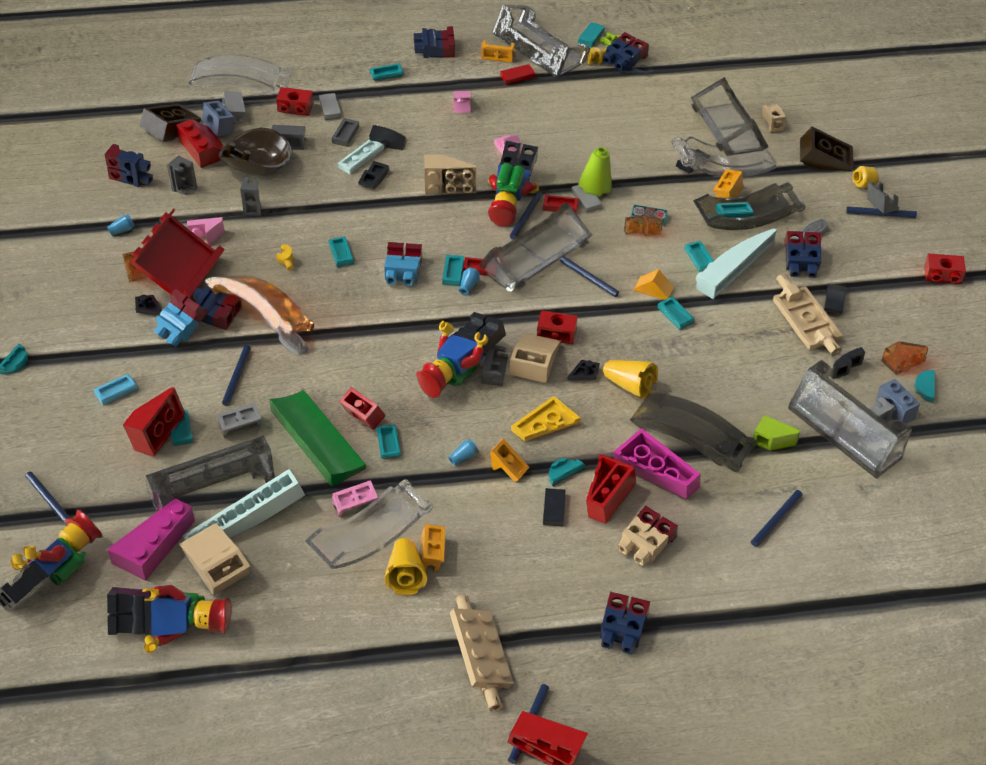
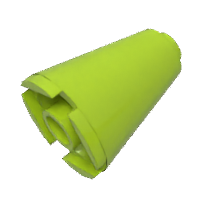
M598 147L593 150L578 182L579 187L585 193L596 195L597 197L602 196L603 193L609 194L612 190L610 152L604 147Z

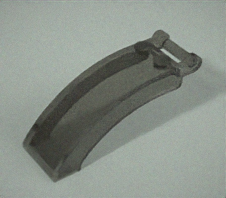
M789 182L780 186L774 183L756 192L738 197L720 198L706 194L693 200L707 226L721 230H746L761 227L795 212H802L806 208L805 204L799 200L793 191V186ZM783 193H786L789 196V198L793 202L792 205L787 202ZM748 202L754 212V216L745 218L724 217L722 214L718 215L715 207L718 203Z
M649 393L630 418V421L640 429L656 431L677 438L703 453L718 466L725 464L735 472L740 471L744 459L750 450L754 449L757 445V441L753 437L746 436L715 412L695 402L673 395ZM740 442L744 446L736 459H733L730 456Z

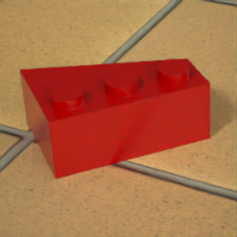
M600 454L598 466L594 472L595 476L593 482H591L586 499L589 518L606 524L636 485V473L634 466Z
M522 711L510 732L507 743L548 765H574L588 733Z

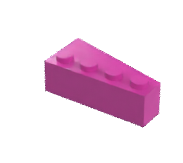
M642 428L614 451V459L634 466L636 476L684 499H688L700 488L701 474Z
M173 499L107 549L111 564L146 581L182 538V535L195 522L192 506L178 499Z

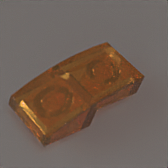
M649 216L625 217L624 232L626 235L643 232L645 237L661 234L663 220Z

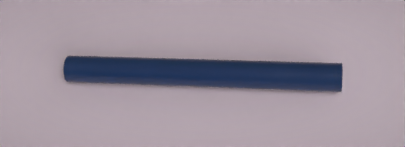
M540 191L535 193L510 234L511 239H516L542 196Z
M846 207V213L917 217V211L898 210L882 213L878 208Z
M565 256L560 259L561 263L614 297L618 296V290Z
M245 345L222 400V404L225 406L230 404L251 350L249 345Z
M27 472L25 477L66 525L65 519L70 518L69 515L33 472Z
M796 490L751 540L753 546L757 547L801 498L803 494L800 490Z
M541 685L529 713L538 715L549 691L548 685ZM513 747L508 761L516 764L522 750Z

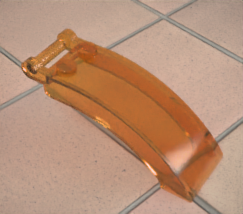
M246 275L212 277L205 280L215 294L227 292L251 303L262 313L274 329L281 327L286 334H293L295 331L300 330L312 331L314 329V322L307 320L300 307L282 290L265 280Z

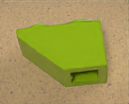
M764 415L754 431L752 443L770 451L795 446L798 443L800 430Z

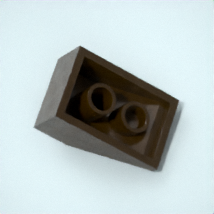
M180 104L144 108L139 126L145 129L147 133L157 137L159 141L166 142L178 137L177 124L190 119L200 122L202 118Z
M811 126L800 138V162L817 169L852 172L854 170L853 146Z

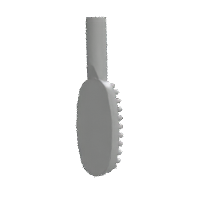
M820 218L807 224L801 230L803 231V237L805 232H821V235H823L828 230V222ZM815 237L808 238V240L816 239Z
M271 317L265 319V323L279 334L280 342L289 351L297 355L307 352V345L301 336L289 330V328L283 329Z

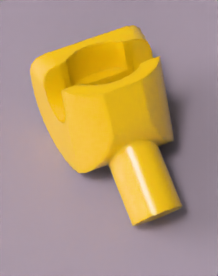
M592 47L589 52L588 65H592L593 62L600 65L603 56L606 54V49L601 50L597 47Z
M282 244L280 247L282 253H277L276 260L284 264L288 271L294 269L292 248L289 245Z

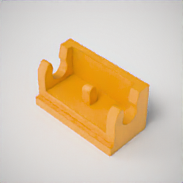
M483 40L481 59L512 63L515 43H511V46L507 47L486 44L487 40Z
M725 170L713 189L718 203L721 202L720 197L725 199V203H734L744 187L742 171Z
M425 524L420 538V558L425 570H427V566L432 565L434 566V572H437L441 563H444L445 526Z

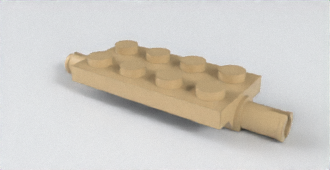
M785 273L783 276L780 274L776 281L783 288L781 294L774 295L773 302L808 350L825 346L831 356L840 354L842 348L836 342L842 340V333L806 286L799 288L795 283L792 284Z
M459 595L455 599L458 608H453L450 616L472 687H480L482 694H485L489 711L496 712L503 707L498 690L502 688L510 689L514 682L491 611L473 610L469 596Z

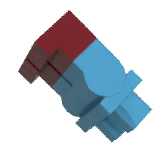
M388 242L384 266L385 280L388 285H394L396 281H403L405 286H412L414 282H417L423 258L422 244L406 243L404 256V243Z
M174 289L171 294L173 298L167 307L161 311L160 316H157L155 319L159 324L154 332L160 337L165 338L168 332L171 331L166 341L177 347L182 339L186 342L189 340V336L209 311L177 289Z

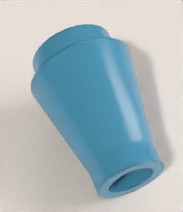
M129 214L122 215L111 225L107 226L112 236L131 231V228L135 227Z
M467 268L463 272L459 288L461 294L468 295L480 280V273L476 269Z
M471 439L468 441L464 440L448 458L456 466L476 457L479 450Z

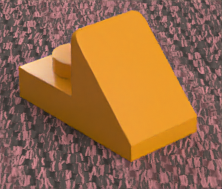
M504 438L490 451L493 470L502 468L514 482L518 481L529 469V466Z

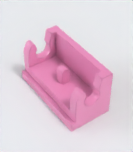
M371 480L332 493V504L334 508H337L338 516L343 515V511L369 502L375 504L378 500Z

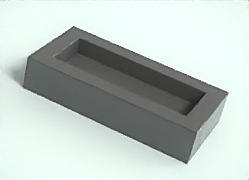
M343 118L331 138L332 143L347 147L359 128V121Z

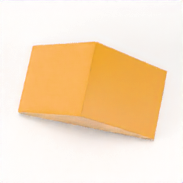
M659 269L641 276L634 288L636 292L662 300L670 298L674 290V286Z

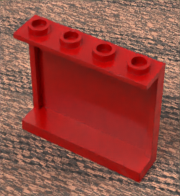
M173 208L169 214L165 212L159 219L162 222L160 225L157 223L150 231L153 233L151 237L147 235L141 242L144 246L142 248L138 246L133 252L132 256L134 258L130 263L170 295L174 289H177L190 298L225 249L219 245L214 250L172 216L175 212Z

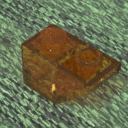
M133 252L122 254L129 282L147 278L145 274L130 263L134 258L132 256Z
M898 341L885 348L881 361L895 375H898L902 372H907L917 364H922L927 358L926 355L929 348L925 345Z

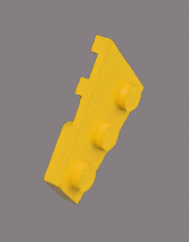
M553 396L511 425V431L525 442L581 422V417Z

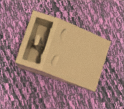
M442 154L424 155L425 194L476 193V165Z
M524 333L516 344L510 358V375L547 383L561 341Z
M216 523L179 544L213 596L250 574L249 563L239 548Z

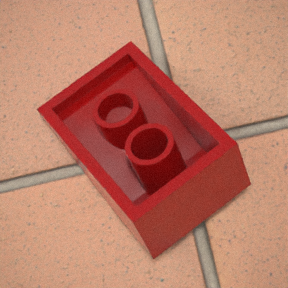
M175 388L167 389L135 409L125 420L123 427L135 451L155 456L171 435V431L183 419L186 413Z

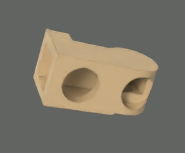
M777 104L763 105L762 115L769 125V131H784L786 116Z

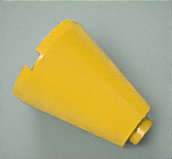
M609 360L603 367V373L607 379L641 399H647L652 394L653 389L651 387L658 380V366L651 361Z
M401 538L395 542L384 576L386 587L394 590V593L397 595L407 596L416 594L418 589L426 586L427 572L415 543L409 538Z

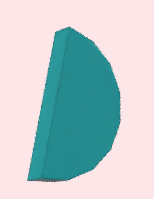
M18 343L0 364V374L15 373L26 365L28 354L24 346Z
M927 370L917 376L914 388L916 393L924 397V400L932 403L935 394V370Z
M562 458L555 461L549 471L551 485L554 486L585 469V464L578 459L575 461Z

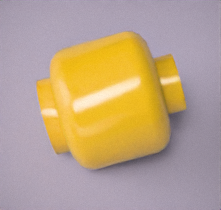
M860 166L854 171L852 179L858 188L868 189V182H873L876 185L879 181V175L874 167Z

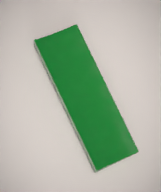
M304 390L286 397L269 399L271 412L332 487L366 469L364 461Z

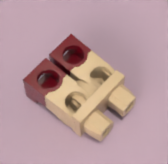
M645 505L622 532V540L618 544V551L624 555H627L631 550L636 553L634 560L641 566L648 561L652 563L664 547L677 538L678 525L664 516L660 519L661 515ZM647 514L651 515L653 520L647 517Z

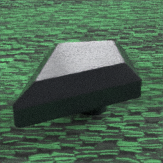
M143 294L135 297L136 313L160 315L162 309L154 295Z
M581 360L568 375L567 380H596L600 363Z

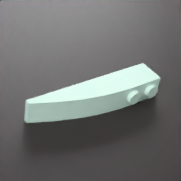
M773 228L757 234L732 247L714 262H710L703 272L698 273L696 277V290L714 299L774 244L777 230Z
M290 469L182 536L186 541L216 523L231 538L272 517L305 496Z

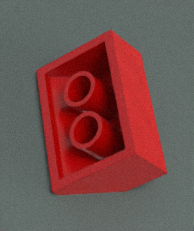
M192 119L176 125L179 141L200 168L221 161L218 155L224 145L208 126Z

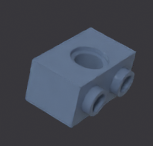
M220 101L205 102L202 117L204 123L217 136L232 134L234 116Z
M896 379L880 386L876 402L881 404L878 399L882 397L891 405L893 404L895 408L892 418L900 426L916 419L920 403Z

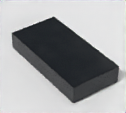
M545 489L543 525L563 526L565 489Z

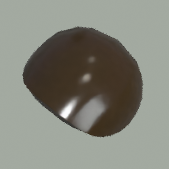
M260 127L245 131L227 142L221 149L218 158L241 172L252 175H268L282 168L290 160L292 149L290 143L282 134L270 128Z

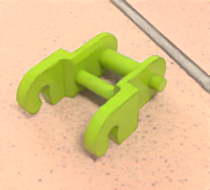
M607 33L605 38H600V42L609 46L620 36Z

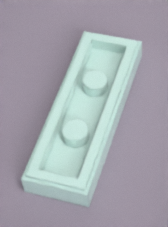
M368 140L338 162V168L351 175L383 151L384 145L377 141Z

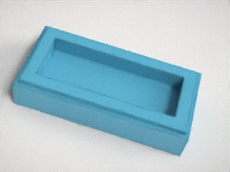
M128 373L93 390L104 406L138 390V387Z

